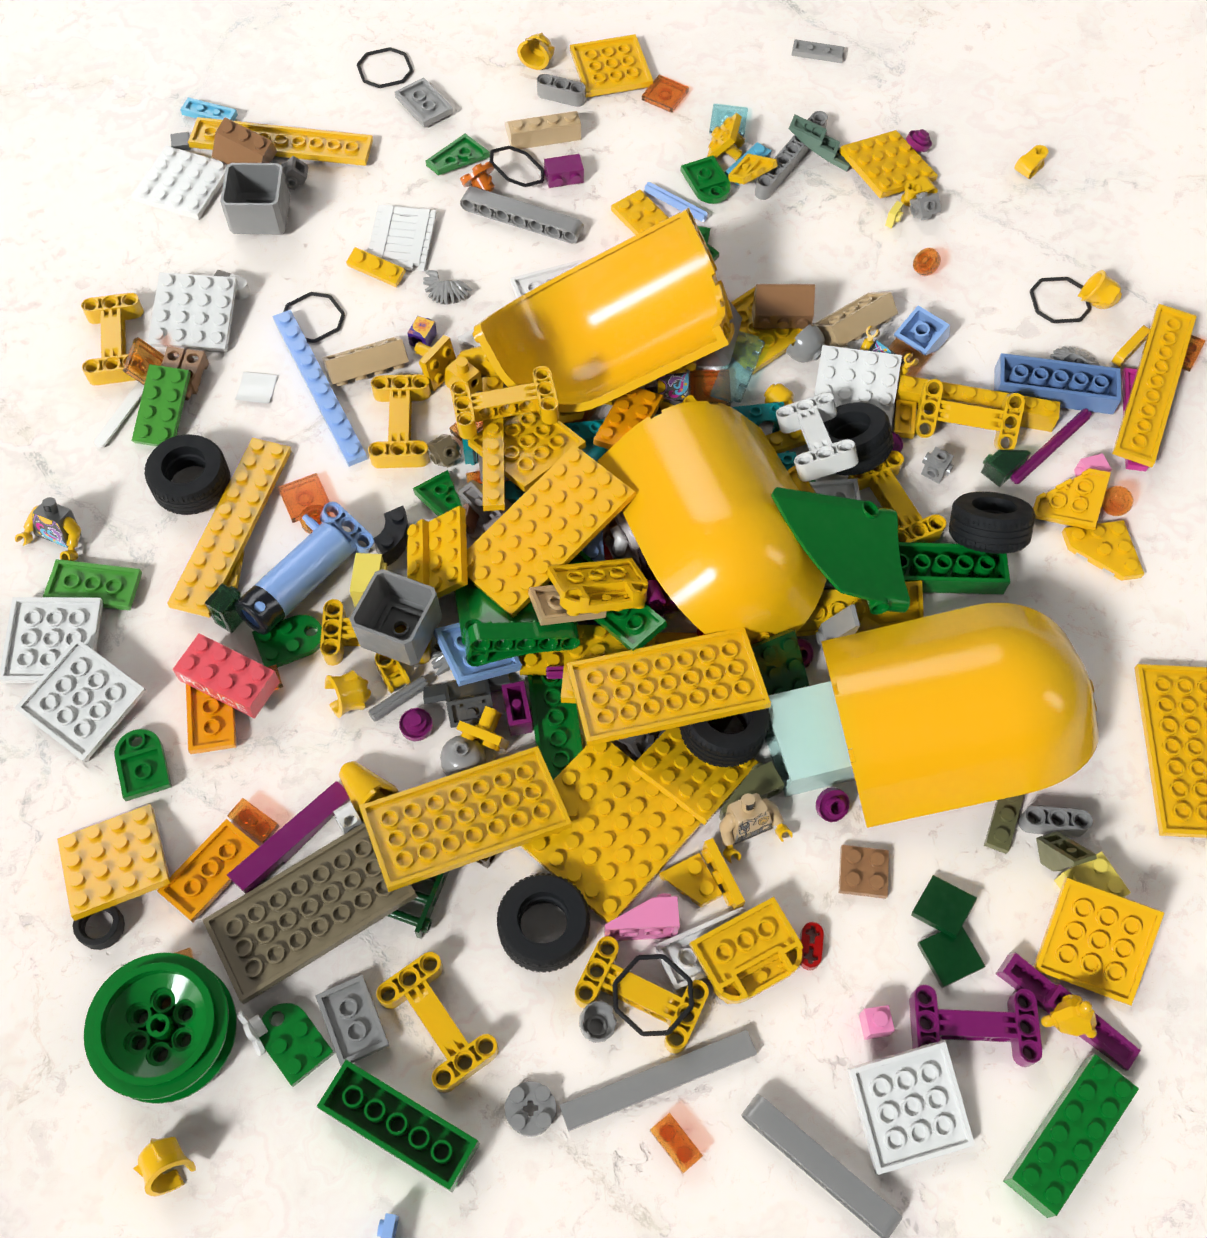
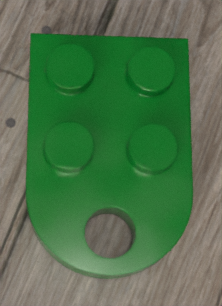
M714 155L681 165L680 171L699 200L709 204H717L728 198L731 184Z
M296 615L280 621L266 635L259 634L256 631H252V635L264 666L273 670L314 654L320 648L322 627L312 616ZM309 629H317V633L315 635H306V632Z
M136 729L122 736L116 744L114 756L123 799L130 801L172 788L164 748L158 736L146 729ZM135 738H143L139 746H131Z
M281 1003L271 1007L263 1015L261 1020L268 1032L259 1037V1039L292 1087L335 1054L313 1022L299 1006L292 1003ZM276 1013L284 1015V1021L279 1026L271 1024V1019Z

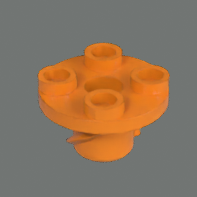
M490 161L484 165L480 163L472 168L473 172L471 174L468 173L462 176L460 181L464 187L472 185V187L492 192L495 186L491 181L492 176L489 174L495 168Z

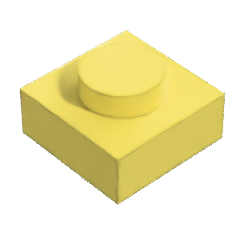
M896 201L888 213L885 226L892 228L896 222H900L903 216V212H901L903 203Z

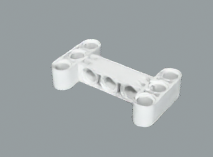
M822 393L780 407L776 411L780 431L791 433L801 430L810 450L799 454L794 459L798 478L804 482L852 468L859 462L854 441L846 439L832 443L823 422L837 416L834 396L831 393Z

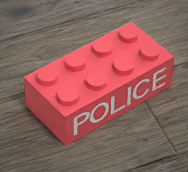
M198 633L173 668L179 681L254 719L280 683L274 670Z

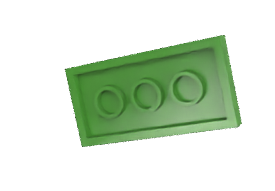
M149 364L132 442L158 446L163 441L177 436L191 375L189 370Z
M56 559L43 597L101 598L103 600V608L131 611L142 572L136 568Z

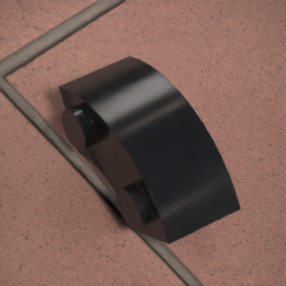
M403 505L384 513V529L373 538L376 552L382 554L383 561L387 563V566L394 563L407 547L409 524Z

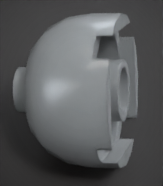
M812 323V326L809 324L794 338L796 340L794 346L790 344L786 350V353L798 362H809L812 359L816 361L821 357L822 345L825 342L824 335L814 323Z
M461 735L455 736L448 740L442 748L440 755L441 767L446 776L485 764V750L476 739L471 741L461 737Z

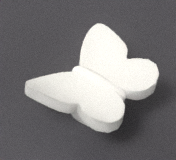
M240 1011L236 1014L237 1018L244 1025L245 1034L252 1041L257 1055L261 1056L265 1053V1049L259 1037L267 1033L268 1030L258 1014L248 1020L244 1012Z

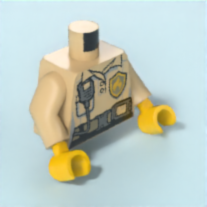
M758 793L744 794L740 800L728 805L726 815L719 824L722 842L726 846L723 851V857L728 862L732 863V855L738 861L741 859V854L733 848V844L736 845L769 831L774 826H777L775 833L782 842H784L782 839L784 832H787L792 838L791 830L782 823L784 820L777 805L766 798L762 799Z

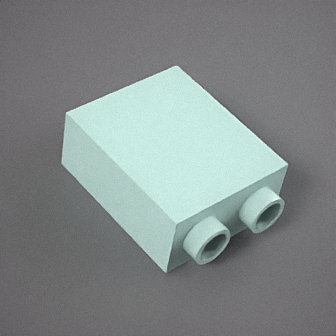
M831 681L769 695L771 702L769 708L770 727L766 736V742L775 768L785 784L783 788L785 797L855 780Z

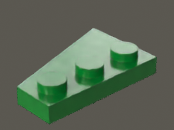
M465 133L425 161L429 169L437 175H441L489 158L490 152Z
M448 470L413 488L414 494L437 516L458 506L462 507Z

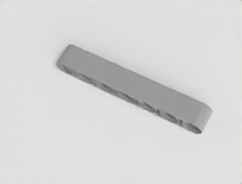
M816 111L808 118V121L826 129L828 115L823 111ZM794 135L774 158L777 159L778 166L757 178L755 196L760 200L770 198L810 151V148Z
M469 187L460 200V206L465 211L571 244L577 242L584 229V224L577 218L476 187Z
M756 1094L741 1114L742 1118L881 1238H889L902 1220V1216L768 1100Z

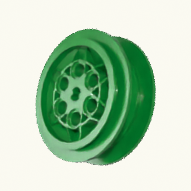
M154 953L139 957L116 970L95 994L88 1009L84 1025V1047L87 1059L97 1077L107 1087L121 1095L152 1104L170 1103L184 1099L210 1083L225 1065L232 1051L237 1031L235 1004L230 991L223 981L205 965L191 957L177 953ZM171 998V1005L167 1009H162L163 1001ZM192 1009V1017L189 1020L184 1021V1013L187 1010ZM148 1012V1019L140 1024V1016ZM187 1035H191L190 1044L182 1047V1039ZM142 1038H146L147 1042L145 1047L141 1050H138V1042ZM167 1049L168 1056L166 1060L159 1062V1054Z

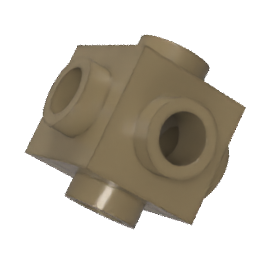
M442 434L427 443L431 452L430 458L438 466L451 467L457 463L458 458L462 457L459 452L460 446L452 439L451 435Z

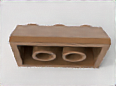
M224 117L215 132L212 157L225 164L271 163L277 153L271 140Z
M756 284L752 305L753 328L804 329L809 324L812 325L815 284Z

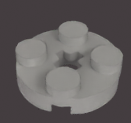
M534 1081L521 1083L510 1091L506 1099V1119L513 1130L523 1136L534 1137L541 1135L550 1127L555 1119V1098L549 1088L541 1083ZM528 1102H533L534 1106H538V1111H534L533 1116H528V1112L523 1111Z

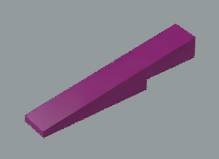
M335 781L229 872L227 876L245 894L255 889L282 862L285 864L335 815L333 813L334 810L350 801L345 788L338 781Z
M1016 952L1007 955L995 973L1017 991L1024 988L1032 991L1036 996L1037 1005L1048 1014L1054 1011L1057 1004L1062 1002L1064 996L1073 995L1061 984L1055 985ZM1095 1013L1097 1022L1095 1026L1097 1031L1096 1037L1088 1038L1085 1034L1079 1037L1122 1069L1129 1071L1141 1050Z

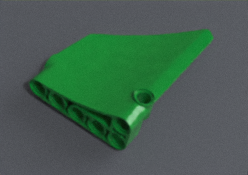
M776 487L773 490L771 497L796 540L816 567L840 593L867 600L869 610L874 615L882 614L886 611L904 613L909 609L910 597L901 566L898 542V516L895 510L877 507L871 501Z
M469 579L468 585L454 591L462 643L465 646L467 663L471 666H482L526 654L573 650L580 645L577 630L578 621L541 626L531 601L512 618Z

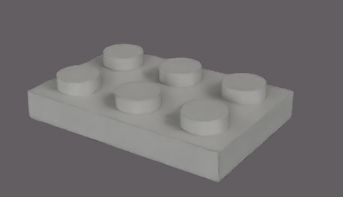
M424 77L395 91V98L424 128L453 114V107Z
M363 975L315 995L340 1066L343 1065L345 1060L354 1063L390 1046Z

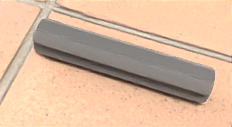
M420 676L368 711L369 716L373 721H378L428 687L427 680Z

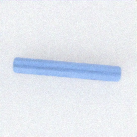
M648 182L644 187L646 193L680 211L689 208L693 217L701 222H704L708 217V212L651 182Z

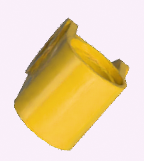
M1043 145L1034 146L1017 161L1014 169L1026 178L1031 179L1044 167V159L1048 155V149Z
M923 176L906 183L905 193L901 196V202L906 206H910V200L916 198V194L927 192V194L937 193L938 189L927 176Z
M376 653L375 662L377 669L390 693H393L394 689L404 684L408 685L411 683L399 661ZM383 660H391V662L386 665L381 664Z

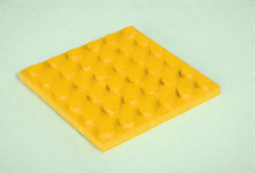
M612 742L591 746L586 745L553 780L572 822V828L520 846L552 875L561 876L563 879L565 878L572 882L583 894L588 907L606 923L621 916L702 825L691 813L685 811L674 800L664 795L653 784L631 769L635 762Z

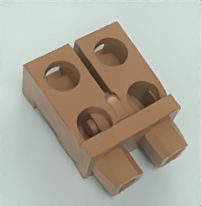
M167 346L161 366L185 369L191 372L185 400L188 401L192 394L197 395L203 371L208 368L209 362L204 351L191 349L185 351L183 348Z

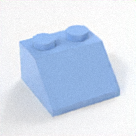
M918 305L894 333V336L926 356L937 351L950 336V324Z

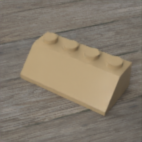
M577 111L505 122L510 146L518 149L581 140V122Z
M872 292L861 296L814 324L822 331L825 345L845 348L848 346V342L862 338V334L866 332L869 326H873L871 331L877 329V325L891 321V317L898 314L891 292Z
M398 336L322 358L331 383L337 386L345 385L348 383V380L353 378L356 381L365 379L367 374L373 372L375 375L385 373L386 369L393 367V369L405 367L404 363L409 362L403 340Z

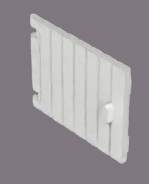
M378 205L367 252L398 265L405 270L413 271L414 266H418V271L425 272L437 214L436 210Z

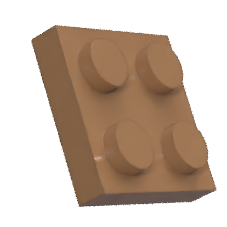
M841 845L838 893L886 899L888 897L889 850Z

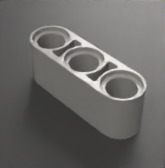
M541 74L537 77V95L543 99L580 107L585 104V85L578 81Z
M1030 806L1019 817L1018 824L1021 830L1027 833L1046 835L1058 831L1068 837H1080L1092 826L1093 819L1090 813L1085 810ZM1028 816L1033 817L1036 823L1031 822ZM1051 818L1056 819L1059 822V825L1053 823ZM1075 820L1079 821L1082 824V827L1078 826L1075 823Z

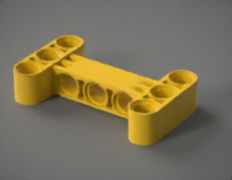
M123 293L85 299L81 303V307L87 320L92 324L101 323V358L89 359L82 364V370L91 385H105L140 380L146 369L137 354H126L125 320L137 319L144 313L138 296L135 293Z
M539 366L533 370L534 383L470 394L467 382L460 380L452 383L450 391L459 436L462 439L474 438L477 435L476 422L540 411L541 420L545 424L552 425L557 423L560 419L559 402L551 370L548 367Z
M421 374L379 375L371 380V387L375 400L389 402L388 441L374 442L368 448L371 464L375 468L426 466L430 461L427 444L420 440L411 441L412 401H424L430 397L429 379Z
M931 379L923 384L915 420V434L921 438L932 436L935 431L936 422L942 421L996 431L994 446L997 450L1009 452L1015 448L1025 406V399L1021 394L1010 393L1006 395L1003 399L1001 410L941 400L943 384L940 380ZM930 383H935L938 387L935 394L928 392V385ZM1013 396L1018 399V405L1015 408H1012L1009 404ZM926 403L933 405V412L929 415L923 410ZM1008 417H1012L1014 420L1011 428L1005 426V420ZM922 423L929 425L927 434H921L919 431ZM1007 437L1010 441L1007 448L1001 447L1000 444L1001 439Z
M891 451L888 458L873 470L848 476L847 479H856L857 477L859 491L870 487L882 508L896 511L898 516V542L932 543L939 540L947 523L945 518L935 514L923 519L895 476L899 474L904 462V457L900 452Z
M331 599L324 604L320 650L324 661L328 665L334 666L343 660L344 646H360L350 619L346 618L343 604L337 599ZM334 611H339L337 614H331ZM400 625L396 627L395 632L402 633L407 627ZM334 630L337 631L335 634H329ZM432 638L417 664H426L431 659ZM336 650L335 653L328 654L329 651Z
M605 936L598 941L575 988V1001L581 1008H585L592 1001H597L601 991L613 996V982L624 970L614 964L618 956L619 945L613 937ZM609 945L613 947L614 952L610 955H605L602 953L601 948ZM594 967H599L604 973L600 977H593L590 971ZM628 972L617 985L619 1000L670 1026L680 1016V1013L689 1006L688 986L683 997H680L631 972ZM692 981L693 989H699L703 993V998L694 999V1007L690 1011L693 1020L691 1022H684L682 1020L671 1034L665 1036V1047L671 1053L682 1052L688 1043L709 994L708 986L703 981ZM587 989L592 992L593 996L589 1000H583L580 998L579 993ZM672 1034H678L682 1037L683 1043L678 1046L673 1045L669 1037Z
M427 952L383 982L378 987L376 996L380 1004L386 1009H394L408 1000L447 1059L433 1071L432 1082L439 1092L448 1093L494 1060L498 1054V1044L496 1039L489 1034H483L468 1044L429 986L431 982L442 974L443 965L436 953ZM429 961L437 962V967L432 971L425 970V965ZM408 976H416V982L413 985H404V980ZM386 991H395V996L392 1000H383V995ZM485 1042L493 1044V1050L488 1054L480 1052V1046ZM468 1057L472 1060L471 1067L466 1070L460 1069V1060ZM441 1074H450L451 1080L447 1085L442 1086L438 1084V1077Z

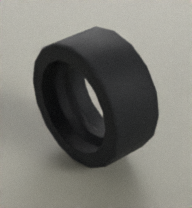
M116 906L102 910L110 913L113 923L109 932L101 938L92 939L85 933L86 923L94 914L73 921V933L78 941L88 948L95 950L109 948L115 944L123 934L125 926L124 916Z

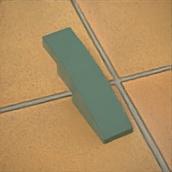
M794 114L788 129L817 155L847 172L850 164L839 153L841 142L825 135L827 129Z

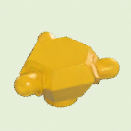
M1078 995L1064 996L1062 1002L1057 1004L1054 1011L1050 1012V1015L1043 1016L1041 1019V1024L1044 1027L1054 1026L1061 1033L1074 1036L1085 1034L1088 1038H1094L1097 1035L1095 1029L1097 1022L1092 1004L1089 1001H1083Z

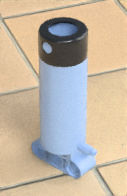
M328 502L324 506L320 514L322 522L320 525L312 517L305 514L302 519L313 532L235 602V609L238 615L257 633L262 635L268 634L352 553H368L374 544L373 536L337 502ZM327 512H333L336 517L328 516ZM342 527H349L351 529V532L344 531ZM358 541L365 542L367 547L360 546Z

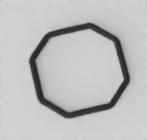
M392 47L366 52L357 63L362 81L376 88L402 84L413 72L407 54ZM392 51L405 57L409 71L402 80L380 85L365 80L360 65L367 56Z
M509 145L490 151V163L508 182L522 187H530L544 182L543 167L528 152ZM510 149L526 155L541 171V179L525 184L509 178L493 162L494 153Z
M1069 277L1041 278L1030 289L1035 312L1051 323L1081 322L1091 311L1092 307L1089 302H1086L1088 309L1080 318L1054 320L1039 311L1033 291L1040 283L1068 281L1082 289L1083 285Z
M309 292L287 303L283 312L288 311L290 306L310 296L329 298L341 313L337 328L316 339L306 338L307 342L316 343L341 329L345 312L330 294Z
M664 954L636 956L614 980L612 985L615 1012L639 1035L644 1037L667 1036L671 1034L694 1007L692 979ZM663 959L688 982L689 1006L668 1030L643 1031L618 1007L617 985L639 960Z

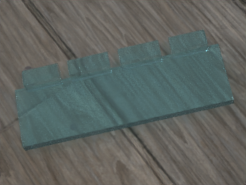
M739 331L731 362L721 367L710 396L729 403H733V401L741 403L746 391L745 388L748 387L752 372L756 367L765 342L759 340L758 336Z

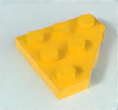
M1089 468L1072 480L1070 478L1055 486V489L1038 495L1033 507L1035 519L1095 531L1111 472Z
M1124 520L1098 523L1095 531L1079 527L1063 529L1062 535L1069 551L1074 554L1079 553L1088 558V562L1100 569L1105 568L1115 574L1114 577L1121 581L1138 579L1144 575Z

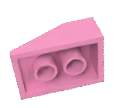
M663 893L647 900L605 924L604 937L610 936L616 939V941L667 939L676 936L680 927L677 896L671 897V894Z

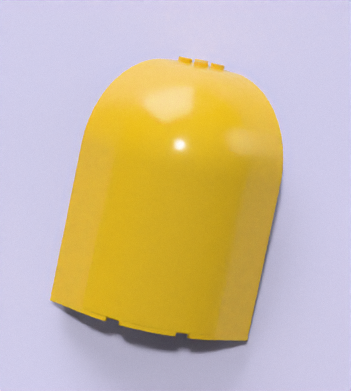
M687 208L554 277L498 309L474 326L473 337L477 343H480L484 358L490 362L499 378L507 387L534 383L533 370L539 366L548 367L553 377L559 402V412L573 413L601 406L729 345L734 335L733 322L730 323L733 315L722 280L718 281L715 271L718 270L690 209Z
M708 401L682 403L661 410L662 414L652 419L649 416L635 425L598 460L601 466L635 491L636 497L622 510L625 519L651 571L662 588L683 614L701 632L707 635L745 627L748 639L752 645L789 629H793L797 633L806 623L819 602L826 583V577L796 540L771 497L776 487L792 490L799 489L758 425L734 408L722 403H718V405L710 404Z
M984 603L821 641L867 828L1028 794L1051 787L1078 772L1090 760L1097 748L1099 732L1096 718L1097 707L1093 696V683L1066 633L1051 618L1032 608L1012 603Z

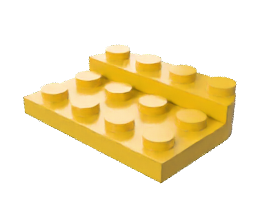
M458 506L429 522L421 519L416 524L410 525L407 530V578L434 587L437 598L468 585L466 509Z
M632 558L547 567V575L560 595V606L566 609L567 614L570 616H578L580 613L598 614L604 611H622L623 609H642L645 607L648 581Z
M774 897L689 943L711 982L714 993L727 1004L743 1003L794 974L802 960V943Z

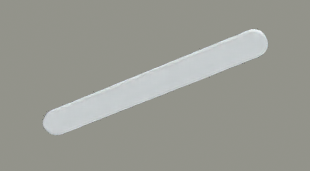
M148 369L94 439V445L97 448H102L109 442L141 399Z

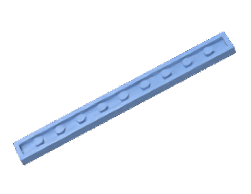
M291 309L272 316L348 467L367 460V455Z

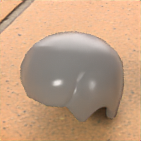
M602 1000L592 1001L583 1009L579 1017V1028L586 1039L594 1043L605 1042L614 1034L617 1019L610 1004Z

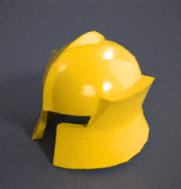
M539 33L525 38V41L518 46L517 54L520 61L527 67L542 70L552 58L555 47L551 45L550 40L543 33Z
M1100 270L1086 281L1078 297L1082 298L1081 301L1092 303V306L1096 308L1108 309L1120 301L1122 295L1121 287L1104 270Z
M353 670L342 676H326L325 689H335L338 697L337 700L329 704L338 718L350 710H364L365 703L371 695V691L367 687L368 680L363 679Z
M176 1137L161 1139L151 1138L150 1143L145 1146L138 1156V1165L133 1169L144 1178L145 1192L155 1197L185 1185L177 1169L163 1174L164 1171L174 1166L185 1165L193 1172L196 1171V1166L193 1161L184 1155Z

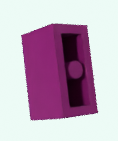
M580 154L544 159V173L548 188L584 183V168Z
M524 681L501 685L510 737L532 733V720Z

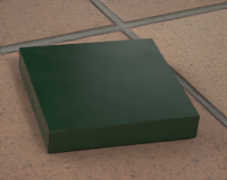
M933 875L914 907L911 916L956 939L977 897Z
M963 927L956 939L943 932H939L917 944L941 988L949 986L986 967Z

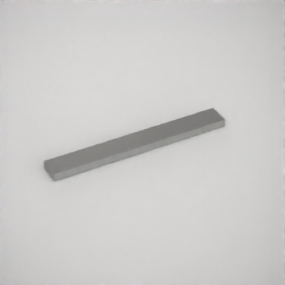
M744 1030L563 1103L559 1107L569 1132L757 1055L748 1031Z

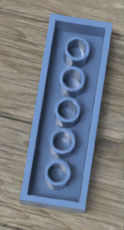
M1001 353L994 368V391L1019 393L1022 396L1060 402V408L1074 410L1086 408L1091 412L1113 415L1121 402L1120 368Z

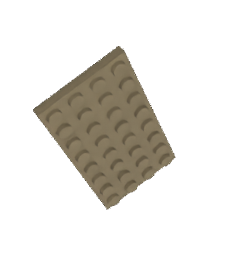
M362 823L203 919V923L239 1001L245 1004L418 896L412 885L388 892L366 826Z

